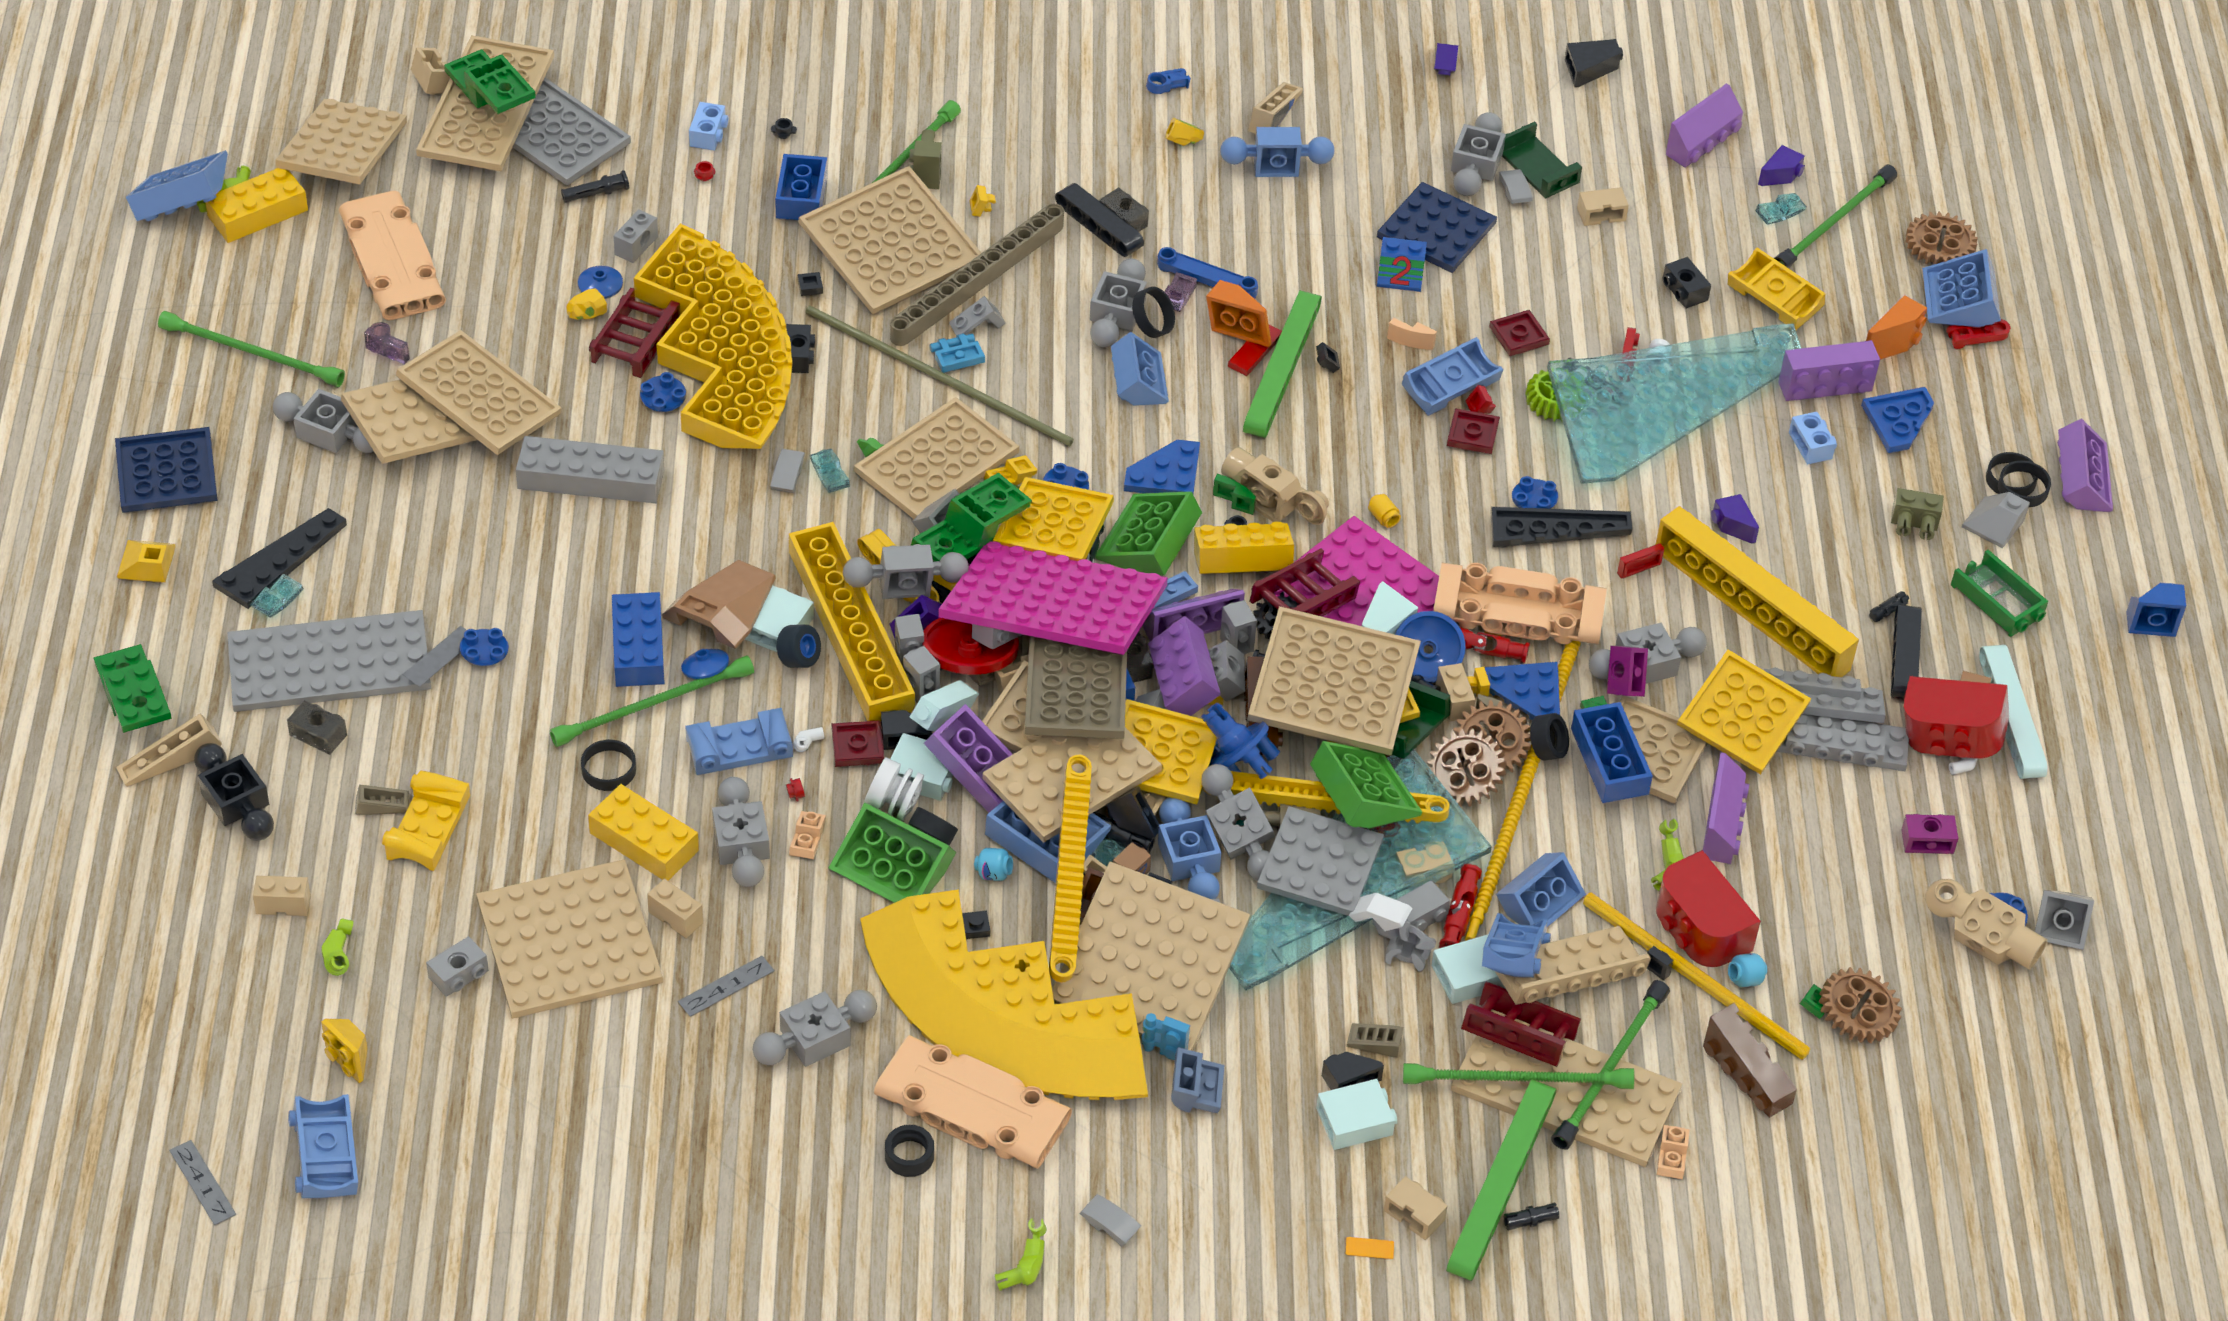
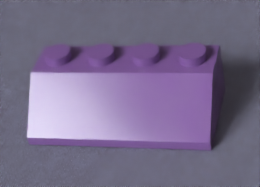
M1729 84L1723 85L1671 123L1666 149L1668 157L1686 168L1691 163L1697 162L1706 152L1709 153L1717 144L1724 142L1732 133L1739 131L1742 126L1743 111Z
M2081 418L2058 430L2059 440L2057 443L2060 448L2059 462L2062 471L2060 474L2063 483L2062 496L2067 503L2070 502L2079 510L2113 511L2107 443Z
M1229 589L1181 602H1174L1161 607H1154L1145 620L1143 628L1149 641H1152L1154 637L1160 635L1173 623L1186 616L1202 629L1204 634L1221 630L1223 606L1243 601L1245 593L1240 589Z
M1720 753L1703 851L1711 861L1731 864L1733 855H1738L1740 841L1736 840V836H1741L1743 822L1739 821V817H1744L1746 803L1742 802V798L1747 799L1749 784L1745 783L1746 773L1726 753Z

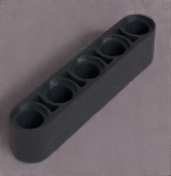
M1072 183L1055 194L1056 203L1061 205L1067 214L1121 256L1127 257L1144 246V239L1135 228L1078 184Z
M1897 604L1894 618L1891 697L1905 699L1909 677H1919L1921 607Z

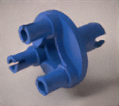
M1219 703L1212 705L1207 709L1208 714L1201 716L1209 729L1217 737L1218 747L1220 748V751L1213 758L1211 765L1221 764L1230 771L1241 772L1235 763L1243 761L1252 767L1260 779L1266 777L1267 774L1265 772L1270 773L1273 769L1259 754L1260 751L1268 762L1280 754V750L1267 737L1269 726L1263 721L1247 728L1243 724L1236 723Z

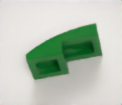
M1217 473L1214 479L1213 496L1232 501V509L1253 515L1255 512L1256 496L1239 482Z

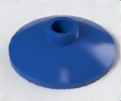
M609 266L590 267L584 270L578 278V287L581 292L596 288L604 296V299L616 295L623 286V278L620 272Z
M701 649L688 656L683 661L681 669L686 677L704 679L722 672L729 664V657L725 651L720 649Z

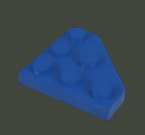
M1920 387L1865 398L1862 400L1861 406L1888 453L1910 449L1932 411L1934 401L1926 387Z
M1177 439L1127 467L1124 491L1135 493L1192 491L1194 495L1200 442Z
M1557 662L1485 667L1490 683L1489 693L1503 698L1504 703L1507 705L1511 704L1515 710H1522L1529 715L1531 720L1538 715L1550 713L1560 715Z

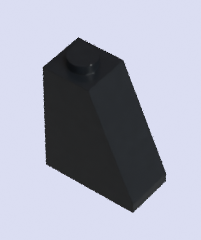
M1616 39L1567 43L1565 62L1574 87H1580L1619 69L1620 60L1623 59L1622 47H1619Z

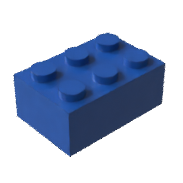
M783 154L775 198L777 219L799 220L800 216L823 206L827 182V157Z

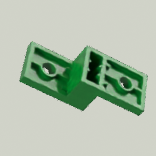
M480 49L444 65L445 72L477 109L489 104L497 114H500L536 98L535 90L502 54L490 59L483 49Z
M997 473L952 498L945 520L913 537L911 545H930L933 562L940 561L945 554L950 552L960 553L967 560L978 554L984 545L993 542L999 524L1029 508L1032 500L1000 473Z
M141 644L93 657L113 715L117 716L123 733L172 719L152 662L147 660Z

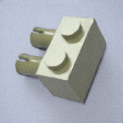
M931 129L922 131L921 141L915 140L914 149H910L909 162H913V165H910V167L928 189H939L942 142H934L935 132Z
M1897 488L1891 516V523L1897 524L1896 533L1901 536L1902 529H1904L1903 536H1908L1911 533V527L1920 528L1919 536L1921 539H1925V533H1927V540L1933 539L1934 531H1937L1941 519L1944 496Z

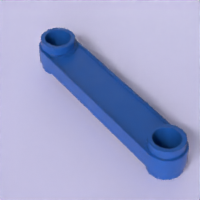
M1164 247L1158 253V268L1163 272H1173L1214 287L1219 280L1241 286L1254 299L1257 296L1258 283L1253 277H1244L1176 252L1171 247Z

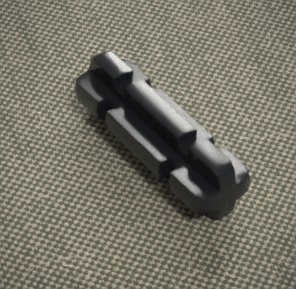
M1904 591L1895 594V596L1871 609L1870 619L1874 622H1879L1883 617H1887L1895 612L1897 604H1908L1909 596Z

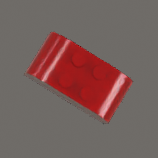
M1910 676L1904 699L1905 728L1909 738L1908 744L1920 753L1938 756L1981 759L1995 755L2003 747L2009 721L2008 686L2004 684Z
M1703 850L1679 860L1666 868L1656 904V914L1663 928L1669 931L1675 938L1679 948L1683 949L1694 962L1706 967L1723 966L1731 962L1736 955L1753 952L1761 920Z

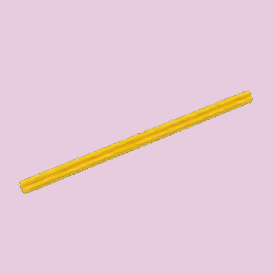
M1589 892L1584 897L1583 905L1614 927L1620 926L1628 937L1648 951L1655 946L1660 951L1667 953L1674 960L1673 969L1725 1006L1735 1003L1739 1009V1012L1736 1014L1799 1059L1803 1060L1809 1054L1810 1047L1598 896Z

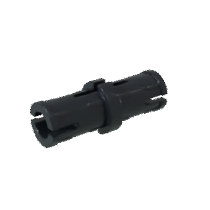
M1554 1202L1538 1207L1528 1206L1525 1210L1506 1213L1503 1215L1506 1229L1509 1231L1529 1225L1530 1227H1535L1538 1223L1559 1219L1557 1204Z

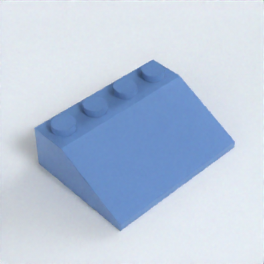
M225 150L146 178L126 196L136 220L145 219L146 221H151L157 218L160 213L164 212L165 215L176 212L179 207L184 206L187 209L196 205L197 201L203 200L208 202L215 199V194L222 189L228 157L227 151Z
M1987 249L1922 268L1929 323L1981 327L2001 321L1995 271Z
M1002 801L987 814L985 835L1056 883L1060 833L1043 843L1019 816ZM1094 813L1088 815L1085 860L1095 851L1111 830V825Z

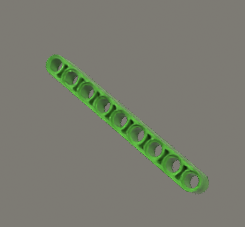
M1301 290L1298 292L1245 418L1244 433L1263 438L1267 437L1319 312L1322 300L1321 295Z
M1533 1079L1530 1081L1447 1265V1272L1470 1281L1474 1279L1556 1095V1088Z

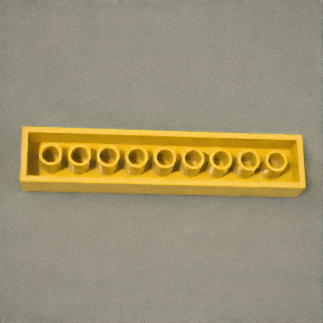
M1678 506L1660 520L1656 544L1661 543L1665 548L1664 559L1817 674L1826 673L1834 677H1843L1851 671L1859 639L1853 633L1847 631L1834 619L1820 611L1815 605H1812L1800 596L1798 592L1792 590L1779 578L1773 576L1744 552L1738 550L1725 538H1722L1681 506Z
M834 522L789 533L790 556L811 601L814 602L815 610L866 720L881 721V712L906 710L912 713L915 709V692L865 587H852L843 577V568L851 557Z

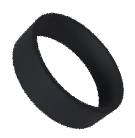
M1149 287L1135 294L1132 310L1140 330L1151 338H1157L1170 333L1175 325V311L1167 294L1158 287ZM1146 293L1155 298L1162 310L1164 319L1162 331L1153 327L1147 318L1144 308Z
M2015 452L1997 454L1989 462L1986 482L1995 493L2000 494L1998 480L1993 476L1991 469L2003 463L2033 461L2027 456ZM2031 474L2033 478L2031 484L2024 487H2007L2019 495L2028 496L2034 491L2038 478Z
M2014 461L2007 464L2002 469L1998 481L2000 494L2011 492L2030 502L2029 507L2042 504L2047 499L2051 487V478L2048 472L2040 465L2030 461ZM2013 472L2030 473L2043 482L2046 491L2037 496L2019 495L2006 486L2003 478Z
M613 739L597 741L587 747L582 754V776L586 783L595 789L614 791L620 784L626 786L633 780L636 774L635 754L631 747L624 742ZM603 751L623 753L632 762V766L626 774L610 780L592 776L585 769V765L592 756Z

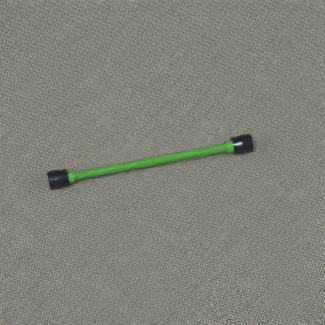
M1884 165L1873 176V181L1794 248H1787L1774 259L1790 268L1804 249L1842 219L1855 206L1877 188H1883L1897 178L1896 169L1892 165Z
M1654 980L1643 998L1644 1003L1641 1010L1614 1049L1601 1072H1599L1600 1074L1611 1072L1615 1069L1652 1010L1658 1009L1660 1004L1666 1000L1670 993V988L1666 983L1660 980ZM1593 1082L1572 1116L1564 1120L1551 1136V1141L1556 1147L1562 1150L1570 1148L1579 1131L1578 1127L1581 1119L1604 1086L1603 1083Z

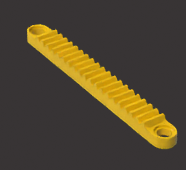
M1080 754L1073 755L1068 759L1064 779L1049 960L1050 976L1060 983L1071 980L1074 975L1079 940L1092 770L1090 760ZM1074 764H1081L1084 766L1085 771L1077 773L1072 769V766ZM1059 963H1064L1069 967V971L1067 973H1060L1056 970L1055 966Z
M1231 771L1233 775L1232 793L1236 795L1251 788L1259 805L1266 802L1268 806L1276 803L1278 807H1280V804L1297 807L1304 806L1311 809L1315 808L1320 811L1325 809L1327 813H1330L1332 810H1335L1337 814L1341 813L1335 806L1331 796L1326 792L1322 782L1269 775L1260 779L1257 774ZM1410 792L1422 810V814L1418 817L1406 819V822L1409 823L1411 820H1414L1416 824H1419L1421 821L1442 822L1448 818L1450 806L1447 799L1436 795ZM1438 806L1441 807L1443 810L1440 812L1432 811L1430 808Z

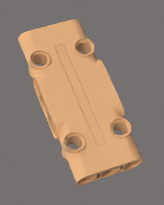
M389 191L348 201L340 206L339 213L348 232L354 257L367 287H371L374 301L378 304L384 319L395 320L435 310L445 304L446 298L437 280L436 270L417 223L412 222L410 209L405 206L402 196L398 191Z
M1442 562L1433 611L1447 615L1455 622H1458L1461 627L1467 629L1482 626L1483 630L1494 634L1541 641L1553 637L1560 644L1579 641L1599 645L1607 588L1590 585L1582 587L1580 581L1572 577L1564 578L1559 584L1558 579L1548 573L1503 566L1493 567L1489 573L1487 568L1481 563H1471L1466 569H1463L1462 565Z
M910 1035L904 1040L883 1071L874 1089L875 1095L895 1104H901L903 1111L909 1116L921 1115L923 1121L931 1127L980 1149H985L988 1145L993 1146L999 1157L1003 1159L1015 1157L1017 1160L1037 1169L1044 1162L1068 1124L1072 1114V1108L1045 1097L1042 1090L1038 1087L1028 1086L1025 1088L1023 1082L1011 1074L965 1054L957 1057L952 1055L951 1050L945 1045L933 1046Z

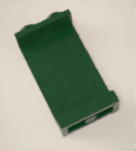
M1534 121L1506 134L1502 157L1515 170L1520 169L1526 180L1546 199L1580 183L1582 166L1578 162L1566 166L1536 137L1537 123Z
M1410 681L1409 689L1420 710V717L1399 724L1392 755L1405 759L1450 715L1449 694Z

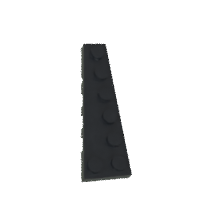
M1491 507L1490 513L1493 547L1505 548L1516 545L1626 536L1632 533L1631 511Z
M327 508L233 568L224 571L220 576L212 580L213 587L249 609L347 525L346 518Z

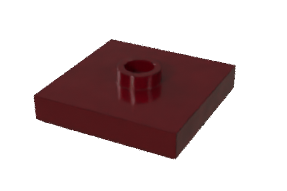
M1530 310L1492 320L1489 323V328L1509 356L1550 344V338Z
M1455 408L1447 446L1492 455L1500 417Z
M880 720L831 723L835 767L882 764L884 750Z

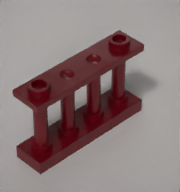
M630 287L626 295H622L619 305L596 339L590 342L591 362L596 364L600 356L605 354L629 362L632 366L633 376L641 378L657 355V343L680 317V303L671 300L667 308L662 310L635 301V289ZM633 309L658 317L659 320L657 323L650 324L628 315ZM624 324L649 332L646 338L641 339L618 330ZM614 339L639 347L636 353L631 354L608 345Z
M1321 548L1313 553H1308L1304 558L1270 576L1257 580L1251 588L1252 592L1249 602L1254 604L1264 598L1277 610L1280 606L1323 617L1356 599L1360 580L1355 576L1342 581L1321 564L1324 550ZM1315 571L1333 587L1324 590L1307 575ZM1299 580L1316 596L1307 599L1291 583ZM1282 589L1299 605L1295 608H1290L1273 593Z
M1486 981L1479 1002L1481 1007L1471 1003L1468 1005L1461 1029L1557 1067L1561 1061L1566 1044L1563 1038L1575 1041L1581 1018L1538 1001L1516 1005L1505 988ZM1491 1010H1495L1497 1012L1505 1014L1506 1016L1504 1017L1502 1015L1492 1012ZM1518 1019V1020L1523 1021V1022H1526V1023H1528V1024H1530V1025L1527 1026V1025H1524V1024H1522V1023H1519V1022H1517V1021H1515V1020ZM1541 1028L1554 1034L1552 1036L1545 1032L1539 1031V1029Z

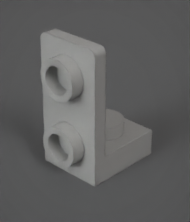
M985 296L949 322L956 336L962 333L966 335L985 320L989 324H995L998 328L1006 323L999 310Z

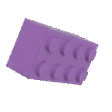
M1872 340L1785 350L1778 383L1786 401L1870 392L1873 390L1880 358Z
M1186 616L1173 623L1168 629L1148 643L1164 705L1168 710L1192 716L1221 694L1203 630Z
M965 704L923 744L989 813L1003 800L982 779L983 772L1013 754Z

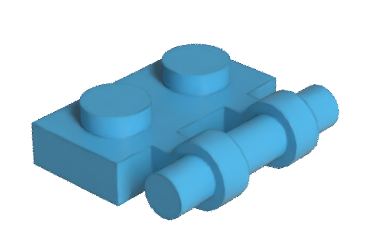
M962 333L958 334L956 338L948 340L942 338L938 339L935 343L929 344L930 351L932 353L935 352V359L943 373L985 363V355L978 341H975L973 333L968 335Z
M1153 1013L1146 1015V1019L1143 1021L1142 1028L1144 1033L1141 1040L1145 1051L1151 1052L1154 1046L1160 1048L1161 1055L1170 1060H1175V1053L1178 1047L1188 1050L1189 1024L1167 1016L1164 1021L1156 1019V1015Z

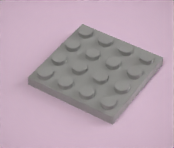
M1289 806L1257 882V888L1349 916L1355 910L1358 900L1362 896L1382 845L1384 834L1360 827L1355 828L1347 823Z

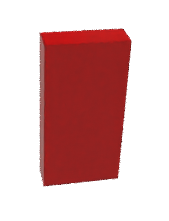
M1659 543L1620 557L1617 574L1622 579L1661 565L1665 548Z

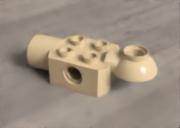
M1240 447L1232 450L1224 460L1221 473L1248 488L1256 496L1255 510L1272 522H1280L1295 509H1298L1302 517L1314 525H1320L1324 522L1329 506V501L1325 494L1317 490L1314 492L1305 490L1292 472L1287 471L1274 460L1269 459L1263 454L1255 458Z
M1940 879L1933 882L1927 889L1925 902L1928 909L1937 916L1955 918L1954 939L1988 960L1999 965L2012 959L2030 970L2042 955L2048 939L2025 926L2026 914L1983 889L1968 894L1960 883L1952 879ZM1943 893H1950L1953 897L1950 899H1943L1940 897V895Z

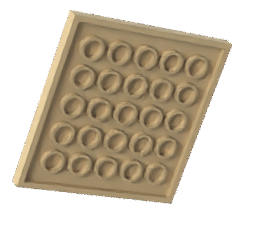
M910 166L799 217L798 222L872 314L944 281L981 254L980 250Z
M1279 606L1247 720L1256 723L1264 721L1268 726L1391 756L1421 641Z
M625 859L476 893L512 1019L663 983L661 969Z
M1109 862L1079 929L1074 975L1067 982H1055L1052 989L1054 1002L1062 1004L1132 993L1139 1035L1142 1036L1144 1033L1142 1027L1147 1014L1153 1013L1156 1015V1019L1164 1021L1167 1016L1190 1025L1188 1050L1193 1051L1251 919V915L1116 863ZM1063 964L1060 973H1067L1069 967Z

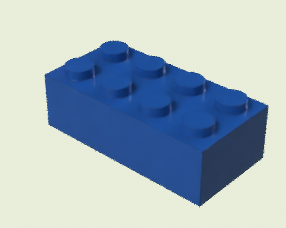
M660 592L613 594L612 620L616 687L665 684Z
M1621 702L1574 710L1571 731L1601 802L1607 803L1649 795L1653 775Z

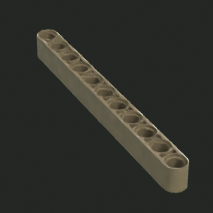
M1054 203L1047 205L893 317L890 322L891 342L897 346L908 344L1058 234L1064 226V208Z

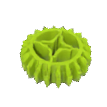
M1549 368L1547 372L1540 370L1539 374H1534L1532 379H1529L1525 392L1526 402L1530 406V411H1536L1537 416L1542 415L1545 420L1551 418L1554 422L1556 419L1564 422L1566 418L1572 420L1574 416H1579L1587 400L1586 385L1582 383V379L1576 378L1575 373L1569 374L1568 370L1562 372L1559 368L1556 371Z

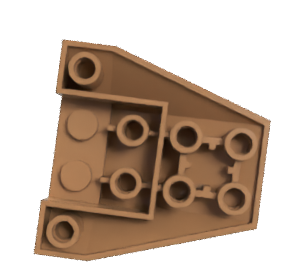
M737 560L677 598L662 614V618L680 626L688 618L711 627L718 642L736 649L751 633L776 576L746 562Z

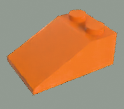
M1219 280L1206 295L1211 330L1270 347L1272 344L1267 310L1241 286Z
M1904 295L1868 331L1866 341L1872 340L1880 360L1906 352L1913 345H1917L1921 341L1923 336L1921 330L1927 321L1925 317L1927 307Z

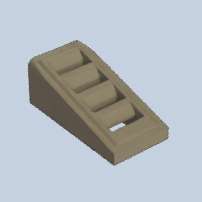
M359 784L356 795L355 814L406 813L409 806V791ZM396 799H400V804L395 803Z
M1352 1023L1346 1047L1397 1058L1404 1027ZM1357 1033H1362L1361 1040L1356 1039ZM1367 1035H1371L1372 1039L1366 1040ZM1377 1037L1382 1038V1041H1377Z

